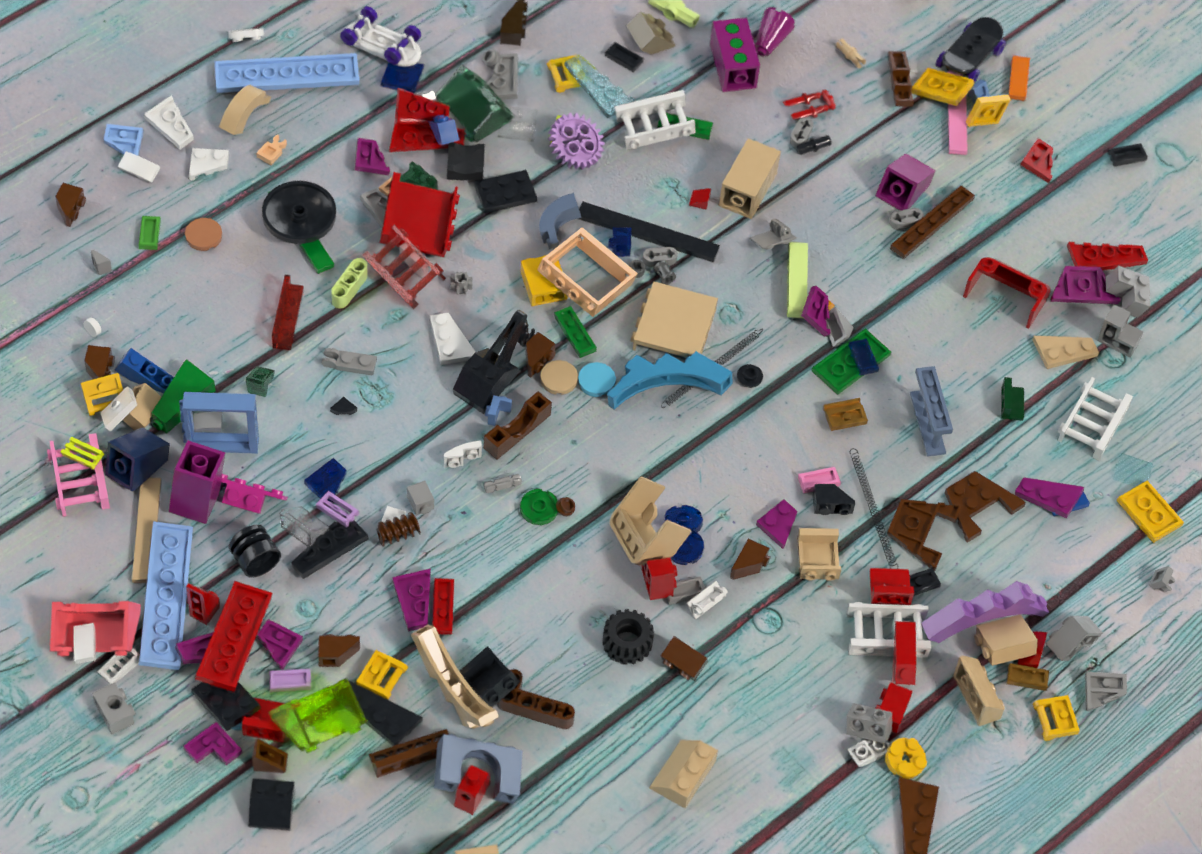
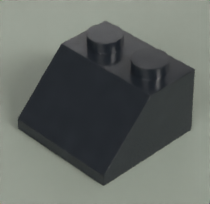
M253 778L248 827L290 831L295 800V782Z

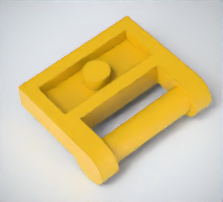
M577 55L552 59L547 62V67L551 70L556 84V92L562 93L566 89L587 85V80ZM557 67H562L567 81L561 80Z
M119 373L80 383L89 416L104 410L113 401L93 405L92 400L116 393L119 395L123 391Z
M375 650L357 679L356 684L389 700L392 689L400 676L407 671L408 666L391 656ZM390 667L395 668L385 687H380L379 685Z
M1068 695L1040 699L1032 703L1034 710L1038 713L1043 729L1042 736L1045 741L1079 734L1080 729ZM1044 708H1050L1056 729H1051Z

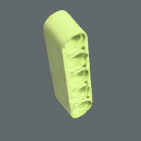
M790 242L788 245L787 317L803 318L801 315L807 300L808 243Z

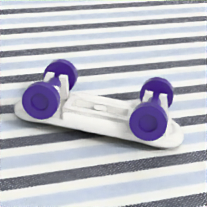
M365 6L360 11L361 15L358 16L357 22L351 23L340 33V38L345 44L355 46L394 65L412 66L421 58V50L416 43L422 36L421 31L414 25H408L401 35L383 26L374 24L378 15L369 6Z

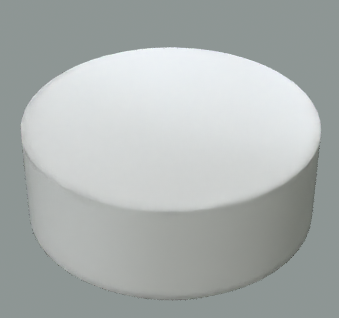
M90 317L84 321V328L92 337H96L101 333V326L96 319Z

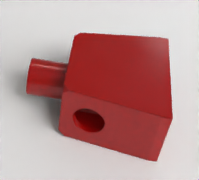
M470 765L457 787L454 807L473 815L491 784L490 774Z

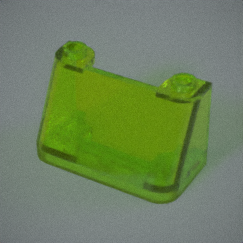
M348 678L302 698L288 701L269 712L272 721L301 752L306 751L307 754L317 750V745L347 732L352 735L361 731L360 726L367 723Z

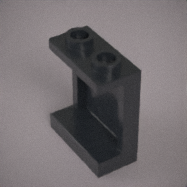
M488 646L459 671L473 691L490 707L495 706L521 683Z

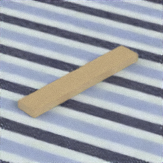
M148 478L140 485L132 574L133 583H147L153 521L158 522L161 478Z

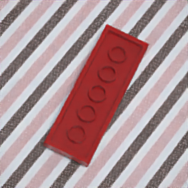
M234 581L195 680L235 692L271 602L272 592Z

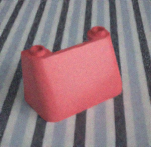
M130 601L104 604H63V602H52L50 651L57 652V656H70V653H74L73 626L94 623L96 652H115L116 656H127V652L132 651L141 613V604Z

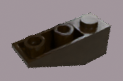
M517 0L502 18L500 44L521 46V39H525L526 28H522L523 25L526 26L527 15H524V12H527L528 2H525V0Z

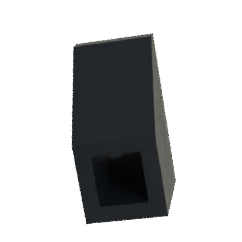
M835 484L814 485V514H853L855 500Z

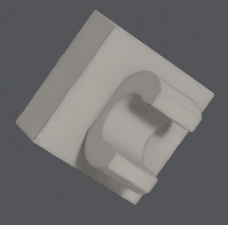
M1169 566L1155 570L1149 586L1154 590L1161 588L1164 592L1170 591L1172 588L1168 584L1175 582V579L1172 577L1174 570Z

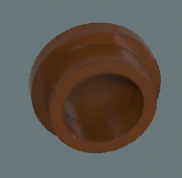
M569 497L561 498L556 503L557 511L563 516H571L575 511V502Z

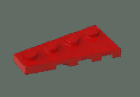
M394 123L390 152L448 149L449 143L444 145L438 144L429 124ZM457 128L459 141H455V143L464 145L466 129Z

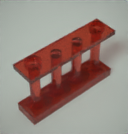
M393 225L392 229L397 235L377 254L371 255L366 251L362 256L414 310L419 305L415 301L416 294L435 276L438 275L443 281L446 278L442 275L444 270L437 263L433 265L407 238L409 236L403 228L398 229ZM403 240L408 247L388 266L385 265L383 267L380 264L382 262L381 259ZM415 252L420 258L402 276L394 279L391 276L393 271L409 255ZM426 263L432 270L411 290L408 289L406 291L403 288L405 286L404 283Z

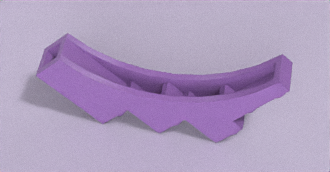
M1016 581L999 593L986 590L969 602L957 598L921 624L928 640L940 643L964 629L992 619L1020 614L1043 617L1049 612L1046 607L1047 602L1043 596L1034 594L1029 585Z

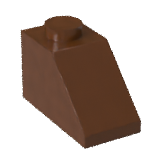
M748 538L732 567L730 579L735 580L760 573L762 567H767L771 557L768 556L770 548Z

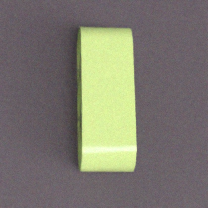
M354 259L332 287V305L335 308H345L366 281L368 271L367 262L364 259Z

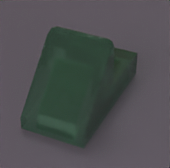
M256 366L246 377L248 393L266 397L268 384L274 378L275 370Z

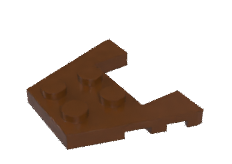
M976 471L945 489V495L950 505H962L957 519L967 543L981 535L982 532L971 519L976 514L997 501L1011 515L1025 507L1026 504L1021 498Z
M901 499L887 535L929 568H933L936 571L942 553L925 547L924 543L935 517L939 516L956 523L962 505H945V503L941 502L931 504L926 503V501Z

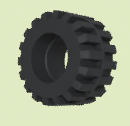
M625 609L624 612H621V610L616 611V615H610V618L605 622L602 640L605 653L608 652V657L611 659L614 657L617 663L623 661L625 665L628 662L636 664V660L639 662L643 661L644 657H647L652 649L654 637L653 624H650L651 620L649 618H645V614L642 612L638 614V610L633 609V612H630L629 609ZM630 632L635 634L638 639L635 641H624L618 635Z

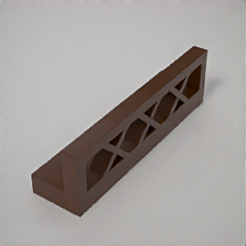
M444 729L370 753L369 758L377 778L436 759L437 743L439 741L435 740L449 734L448 730ZM419 744H424L423 746L415 748ZM400 750L405 751V752L396 754L397 751H400ZM382 756L385 757V758L380 759V760H377V761L375 760L376 758H379V757H382Z

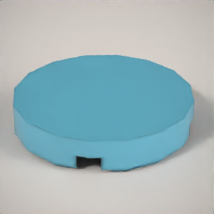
M599 362L585 365L580 370L578 376V384L581 390L593 397L607 395L609 390L615 387L616 383L615 372L612 368Z

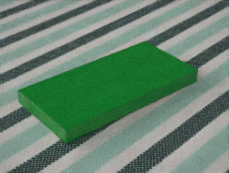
M865 328L813 366L812 372L838 395L891 356V351Z

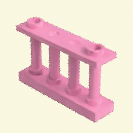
M89 434L90 442L86 444L99 449L97 434ZM49 441L51 449H47L49 461L53 460L59 498H55L57 510L61 509L62 516H67L65 506L93 501L101 502L102 510L109 509L110 505L102 461L100 460L94 468L96 474L92 475V477L61 482L59 475L61 473L90 468L80 463L58 466L57 458L63 457L61 454L62 449L55 450L54 442ZM82 449V450H84V451H86V452H88V453H90V454H92V455H95V454H93V453H91V452H89V451H87V450H85V449ZM72 450L70 451L72 454H78ZM88 485L98 486L99 491H95L93 494L63 498L62 490Z

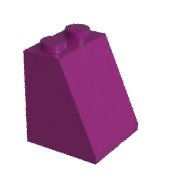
M905 153L887 166L875 196L900 211L910 209L929 187L936 170Z

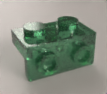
M413 161L409 163V170L400 176L401 182L438 190L437 179Z

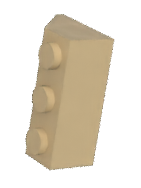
M960 656L953 677L978 726L1000 720L1005 707L1003 701L998 699L995 686L989 681L985 667L981 666L978 659Z
M680 740L651 784L650 789L686 808L715 764L718 750L701 740Z

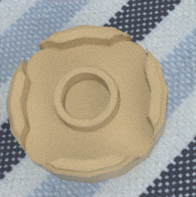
M551 361L542 368L540 375L541 385L551 394H567L577 386V370L567 361Z

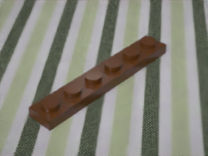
M961 185L891 244L890 249L902 259H905L971 203L975 195Z

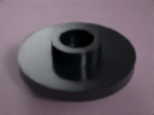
M746 364L738 369L737 380L745 387H756L763 380V372L755 365Z

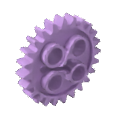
M569 113L567 116L562 115L551 125L552 129L548 132L551 136L548 140L552 141L549 147H554L552 154H558L556 159L562 158V164L567 162L568 168L574 165L575 170L579 167L583 170L586 166L590 168L601 158V153L604 151L602 146L605 143L600 141L603 136L598 135L601 130L594 128L596 123L591 125L590 118L586 121L585 115L579 118L578 113L574 116Z

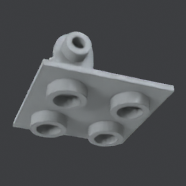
M778 219L770 221V231L749 237L750 240L762 249H772L775 245L788 244L791 240L797 239L796 236L791 234L790 228Z

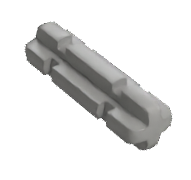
M515 474L511 475V478L507 476L496 479L494 482H485V492L491 493L495 489L499 491L511 488V485H521V476Z

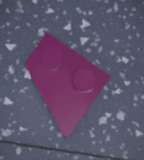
M358 138L355 171L389 176L390 168L386 166L385 158L382 152L379 151L376 140Z
M815 285L810 288L801 316L825 337L831 333L830 329H827L826 320L830 319L828 295Z

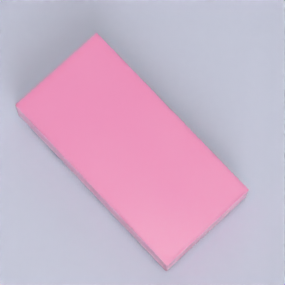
M835 467L798 474L803 494L813 492L815 484H835L837 487L841 484Z

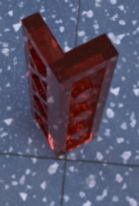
M290 275L284 276L273 326L272 348L292 349L303 298L304 286L291 284Z

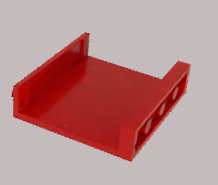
M394 172L390 183L379 243L400 247L405 243L413 251L445 257L446 251H450L452 245L449 237L453 235L455 225H452V220H455L457 215V209L454 208L455 205H458L460 194H457L458 186H455L453 193L401 182V173Z

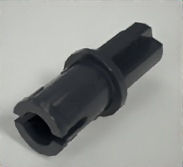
M829 135L817 139L811 138L810 141L796 146L797 153L803 155L812 151L817 152L818 149L831 146L832 141Z

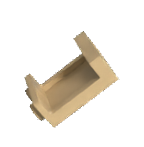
M799 528L797 543L800 579H826L828 581L839 579L841 566H839L838 529Z

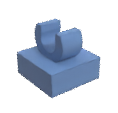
M980 79L967 93L968 97L972 98L974 104L977 98L990 96L985 80Z

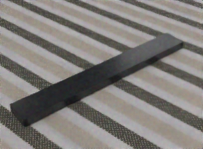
M582 201L579 208L581 218L577 219L660 246L672 247L679 252L713 263L720 249L718 244Z

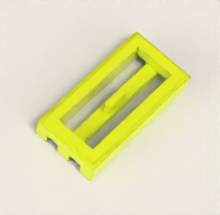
M71 437L69 439L70 443H66V448L61 450V454L94 470L104 455L103 451ZM82 449H85V450H87V451H89V452H91V453H93V454H95V455H92V454H90V453H88V452H86V451H84V450H82ZM72 450V451H74V452H76V453H78V454H80V455H82V456H84V457H87V458H89V459H91V460H94V461H93V463H92V462H90V461H88V460H85V459H83V458H81V457H79V456H77V455H75V454L70 453V451Z

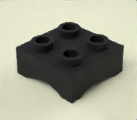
M455 142L449 143L447 180H483L485 144L468 146Z

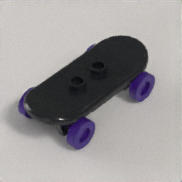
M982 17L969 22L964 28L962 35L947 51H943L939 55L935 66L941 69L945 65L946 70L959 73L962 77L967 75L968 78L974 80L975 84L980 75V70L976 68L992 51L998 57L1006 46V41L1002 39L1004 33L1002 25L991 17Z

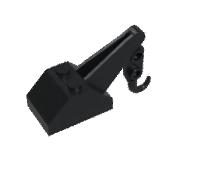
M517 310L490 349H483L471 356L462 367L453 387L454 395L482 414L486 412L487 405L491 406L493 396H499L518 374V367L510 363L517 342L522 347H526V343L535 334L534 328L531 329L530 333L528 332L527 314L521 310Z

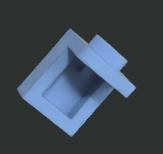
M493 396L491 406L487 405L485 416L488 417V425L495 426L499 411L511 413L512 399L504 396Z

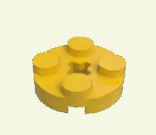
M899 738L889 745L885 754V762L888 769L894 775L897 774L905 779L917 777L927 766L925 752L914 738ZM904 754L909 757V763L906 760H902Z

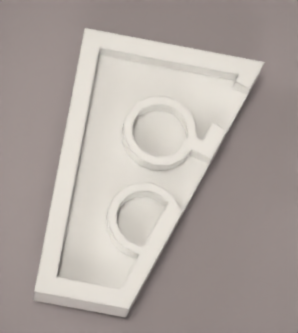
M172 95L144 114V119L177 148L182 149L194 140L193 134L186 121L182 118Z
M450 314L430 315V323L440 364L446 365L468 361L475 353V350Z

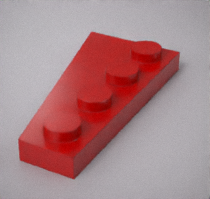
M1068 242L1067 244L1074 266L1101 267L1102 271L1115 269L1117 266L1125 268L1145 265L1148 262L1143 245L1119 244V246H1111L1106 243L1091 245V243L1087 242L1083 244Z

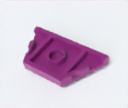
M1065 266L1050 301L1118 305L1120 298L1106 292V278L1101 267Z

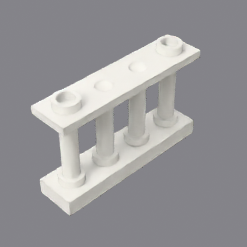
M684 90L615 106L617 123L624 121L628 136H625L626 150L695 133V121H687L682 108L686 106ZM676 109L680 123L670 125L665 111ZM658 113L663 127L652 129L648 115ZM641 117L646 131L635 134L631 119Z
M1092 377L1089 383H1084L1081 389L1083 394L1067 422L1061 423L1058 429V433H1060L1058 441L1062 442L1065 435L1079 440L1095 450L1092 458L1099 461L1125 416L1133 396L1126 393L1123 400L1109 396L1093 388L1095 378ZM1090 394L1115 406L1117 411L1116 413H1109L1085 400ZM1084 408L1107 419L1108 427L1105 425L1103 427L1078 415L1079 410ZM1075 421L1100 433L1102 438L1094 440L1071 429L1070 426Z
M849 603L847 617H854L855 638L850 640L848 647L849 655L893 656L894 640L883 638L882 618H894V631L895 621H902V618L914 619V622H916V657H928L931 650V641L923 640L921 624L922 619H926L929 610L928 606L920 604ZM862 617H874L875 639L863 638Z

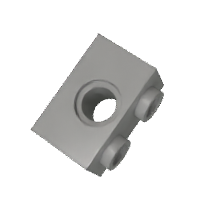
M115 682L92 693L94 703L111 734L134 724L133 716L136 715L131 704L127 705L125 701L127 698L123 689H118ZM113 706H119L117 709H111Z

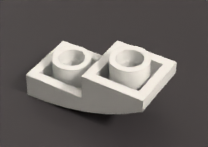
M126 151L118 168L152 183L160 166Z
M481 441L465 443L447 451L444 454V468L463 466V459L472 460L480 458L482 456Z
M863 740L849 748L848 752L858 767L885 757L890 743L888 740L886 744L872 740L867 742Z

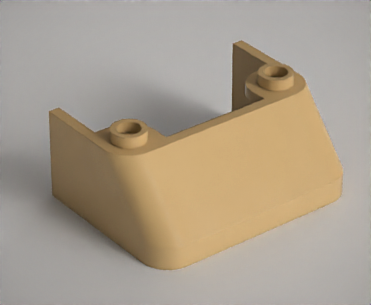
M640 476L610 518V526L629 560L637 565L647 564V561L672 557L691 533L690 529L669 520L663 523L657 533L651 525L658 514L655 501L664 491L665 487Z

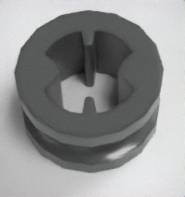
M640 260L630 262L629 267L638 273L636 278L642 277L646 268L644 262Z

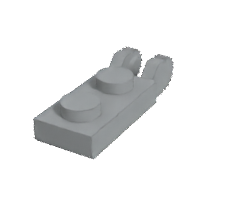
M326 348L324 350V355L327 358H323L321 363L325 367L365 375L374 374L377 356L338 351L334 348Z

